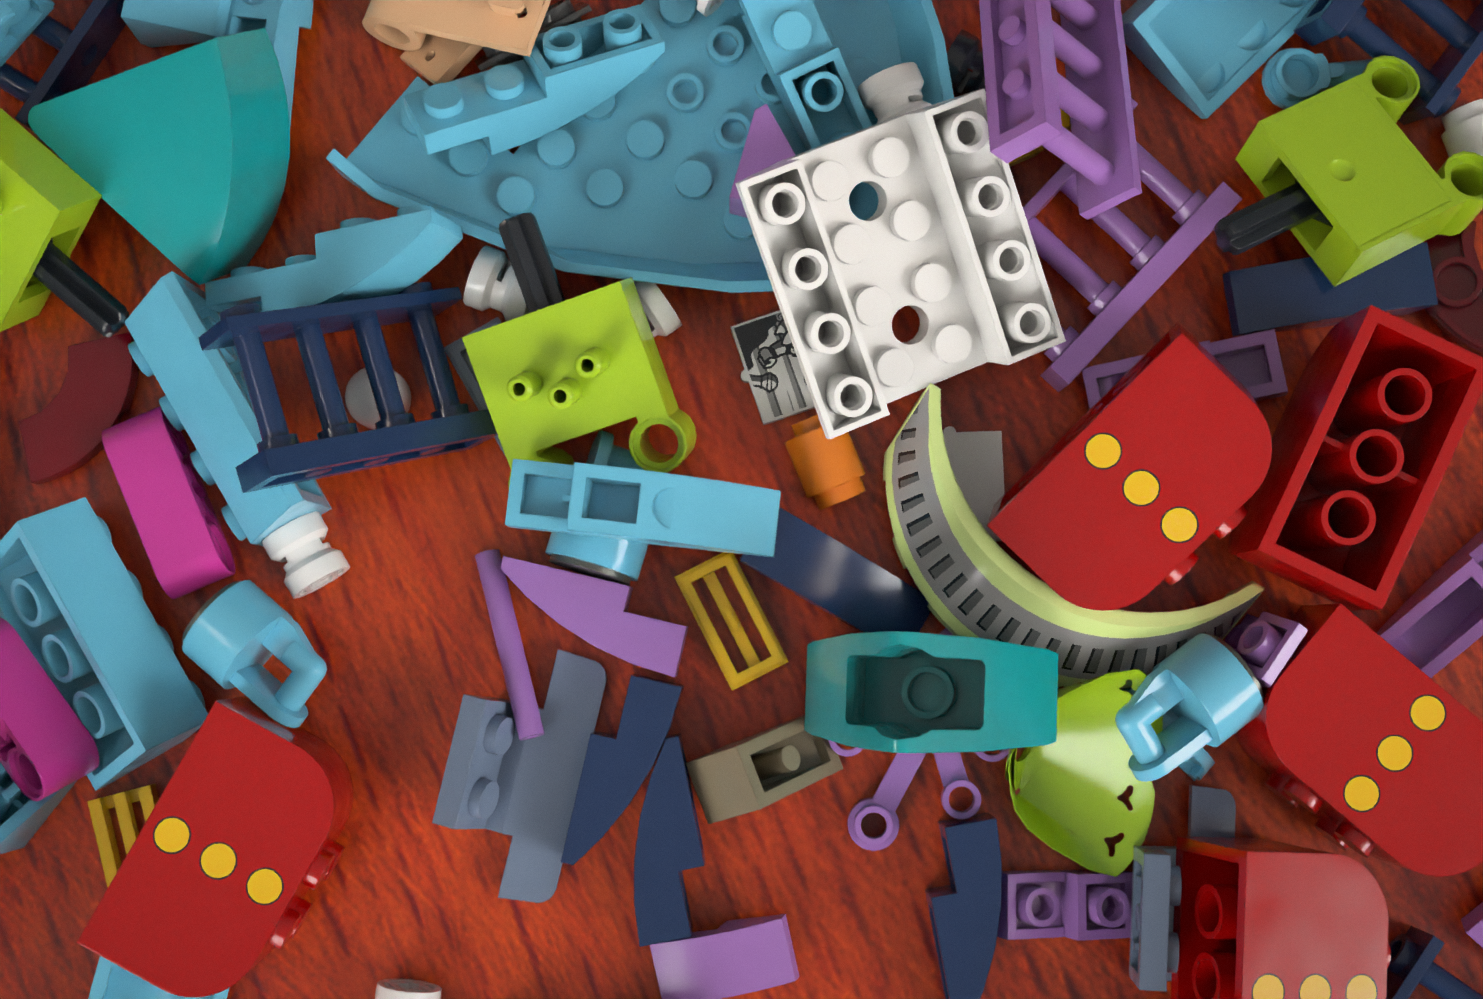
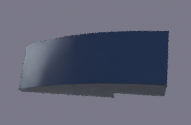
M1422 242L1335 287L1311 257L1234 270L1222 274L1233 337L1275 329V332L1335 326L1341 320L1369 305H1373L1394 316L1407 315L1438 305L1427 242Z
M779 508L774 557L743 554L740 558V562L862 633L883 631L920 632L931 612L927 607L929 603L919 590L782 508Z
M637 674L631 675L617 735L597 730L590 734L561 863L574 865L605 835L633 800L655 764L670 731L684 685Z
M681 733L668 735L650 777L639 820L634 858V907L640 947L691 937L693 930L682 870L704 866L706 858L689 772L685 764L687 761Z
M990 813L973 815L968 819L955 818L938 821L950 885L925 889L945 999H980L995 951L1001 910L1002 860L997 819Z

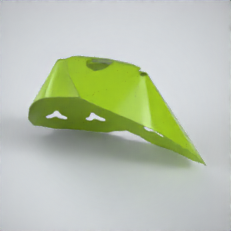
M1139 669L1107 673L1058 689L1056 742L1044 746L1025 747L1022 755L1017 760V748L1009 749L1005 767V779L1009 781L1015 812L1026 828L1053 850L1084 868L1114 877L1120 875L1132 862L1134 846H1141L1151 823L1155 801V790L1152 781L1143 782L1137 780L1129 768L1128 762L1133 753L1115 722L1118 710L1127 704L1133 696L1131 693L1121 690L1120 687H1123L1126 681L1130 679L1133 682L1131 688L1136 691L1146 678V674ZM1163 715L1151 723L1156 734L1163 730ZM1129 785L1133 786V793L1129 797L1133 807L1131 811L1117 798L1123 794ZM1020 788V792L1016 795L1015 790ZM1123 833V840L1115 845V854L1113 857H1110L1109 849L1104 839Z

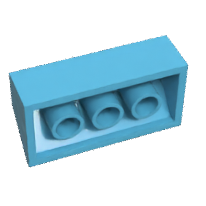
M171 271L157 281L125 320L124 323L135 340L128 344L129 352L137 366L147 377L155 375L165 393V396L159 398V404L165 416L177 431L186 430L197 449L190 453V458L197 472L209 486L216 483L228 505L221 508V511L231 531L241 541L248 538L250 544L263 546L262 541L269 534L288 522L315 511L322 515L331 510L332 507L315 479L247 493L242 492L235 467L258 453L256 445L262 441L237 351L235 346L202 351L198 338L220 321V313L206 308V297L203 290Z
M86 497L17 521L0 540V618L5 619L13 626L92 736L99 753V766L95 771L87 774V777L95 791L183 742L200 729L208 715L205 709L204 697L198 686L189 680L174 654V647L169 634L155 621L143 599L142 588L138 579L124 566L112 544V537L107 524L101 517L95 514Z

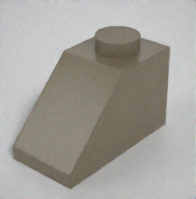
M805 715L725 745L685 764L707 822L711 824L760 810L842 770L843 766L838 754L833 751L827 739L811 735L804 730Z

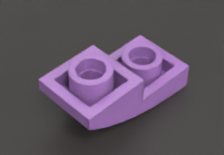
M1263 611L1259 618L1247 614L1241 624L1229 632L1224 641L1243 658L1255 674L1261 687L1270 688L1308 629L1298 622Z
M1090 870L1002 871L1001 910L997 937L1006 940L1067 937L1078 941L1130 938L1133 872L1123 871L1120 875L1114 877Z
M786 914L728 920L715 930L692 932L691 937L650 945L662 999H722L794 982L800 977Z

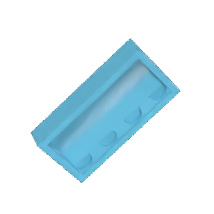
M1137 0L1122 15L1125 44L1175 97L1198 117L1207 119L1295 33L1293 30L1316 0Z

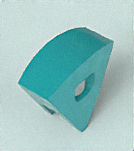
M265 28L221 36L48 100L32 107L29 111L28 122L31 130L73 171L102 195L101 198L198 285L227 275L235 268L246 267L264 242L279 208L286 184L290 159V119L287 94L279 62Z
M883 631L850 633L812 641L807 645L804 730L811 735L846 746L892 753L984 752L1049 745L1056 742L1059 654L1049 649L985 638L920 632Z

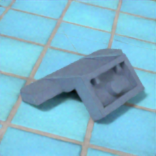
M558 649L544 708H539L544 735L528 740H519L509 700L463 694L432 823L451 829H488L512 836L498 898L542 903L549 900L557 888L562 868L561 858L590 734L595 730L607 680L606 672L600 663L566 650Z
M1189 785L1188 836L1235 838L1236 804L1232 794L1224 789ZM1134 846L1129 977L1139 990L1167 992V981H1171L1172 973H1177L1179 938L1178 934L1173 932L1174 906H1179L1181 900L1182 878L1180 866H1176V846Z

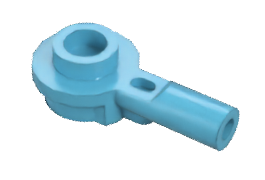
M1288 48L1279 51L1267 61L1262 71V86L1265 95L1274 105L1286 109L1323 92L1327 88H1332L1360 75L1367 64L1373 59L1328 63L1323 53L1315 54L1303 48Z

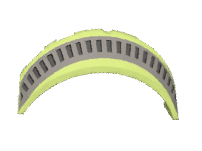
M929 383L928 387H926L915 402L884 453L883 481L886 482L887 506L894 533L892 539L903 569L907 567L915 584L929 603L927 605L929 610L954 636L985 638L1049 649L1058 653V688L1061 686L1067 687L1107 673L1135 669L1141 670L1147 676L1153 671L1154 666L1199 633L1215 635L1223 640L1264 591V587L1251 581L1229 592L1223 599L1203 606L1171 612L1153 613L1131 612L1118 609L1091 610L1076 606L1063 599L1045 582L1012 559L995 542L974 515L956 481L948 458L942 430L941 389L932 383ZM1128 679L1126 684L1120 687V689L1132 687V680Z

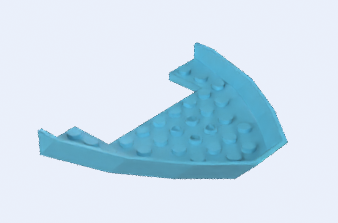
M644 0L640 6L665 41V52L642 74L615 95L566 125L522 144L514 154L509 150H505L491 155L481 138L427 155L406 115L403 95L430 87L417 76L347 159L335 149L328 154L326 159L344 179L374 199L399 209L411 205L431 206L436 209L437 213L462 226V233L503 249L506 248L499 232V224L507 218L531 212L536 217L554 268L563 272L616 279L632 277L633 281L728 293L774 292L748 218L729 213V196L755 109L765 104L768 105L795 155L805 152L806 149L742 19L741 15L744 13L738 0H725L716 11L707 17L697 10L696 0ZM813 0L832 46L839 48L857 92L858 86L872 75L894 65L914 62L918 65L924 80L921 89L923 101L933 105L954 98L945 39L932 0ZM865 108L872 126L877 124L878 119L875 117L874 112ZM865 182L857 184L849 197L850 209L857 218L867 220L873 216L878 206L876 190Z

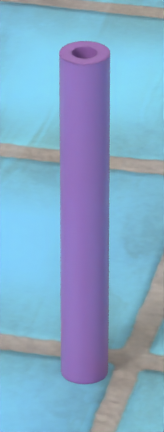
M500 550L483 551L476 554L475 559L519 740L536 738L545 733L506 574L500 569L502 563Z

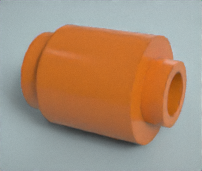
M818 414L791 425L795 438L784 442L807 498L813 496L819 510L838 504L866 491L860 477L866 473L849 432L832 439H827Z

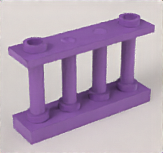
M979 0L990 152L1005 163H1009L1041 145L1075 169L1079 215L1087 220L1142 193L1120 0ZM1051 7L1060 14L1061 26L1052 20ZM1056 58L1065 64L1066 78L1057 72ZM1061 110L1070 116L1071 132L1062 126Z
M1131 98L1134 111L1138 103ZM1136 141L1141 181L1176 212L1172 218L1181 226L1164 242L1157 235L1151 239L1116 206L1091 218L1133 257L1129 263L1138 272L1123 288L1114 280L1110 284L1105 282L1036 218L1059 191L1078 206L1075 169L1065 163L1023 207L1038 255L1091 303L1087 309L1095 315L1093 320L1080 333L1071 326L1066 330L1061 326L1066 342L1051 347L1044 353L1052 363L1040 376L1057 392H1060L1073 381L1214 230L1216 223L1226 217L1242 200L1225 182L1221 183L1208 197L1199 189L1193 193Z

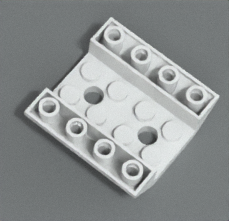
M979 89L888 119L779 161L735 183L827 439L835 438L890 415L887 407L888 403L928 387L929 383L936 384L986 362L1010 365L1066 342L1009 163H1005L990 152L985 89ZM861 182L871 185L878 195L877 210L867 220L857 218L852 213L849 205L851 191ZM904 306H910L917 312L920 326L913 339L902 343L893 334L892 320L899 309Z

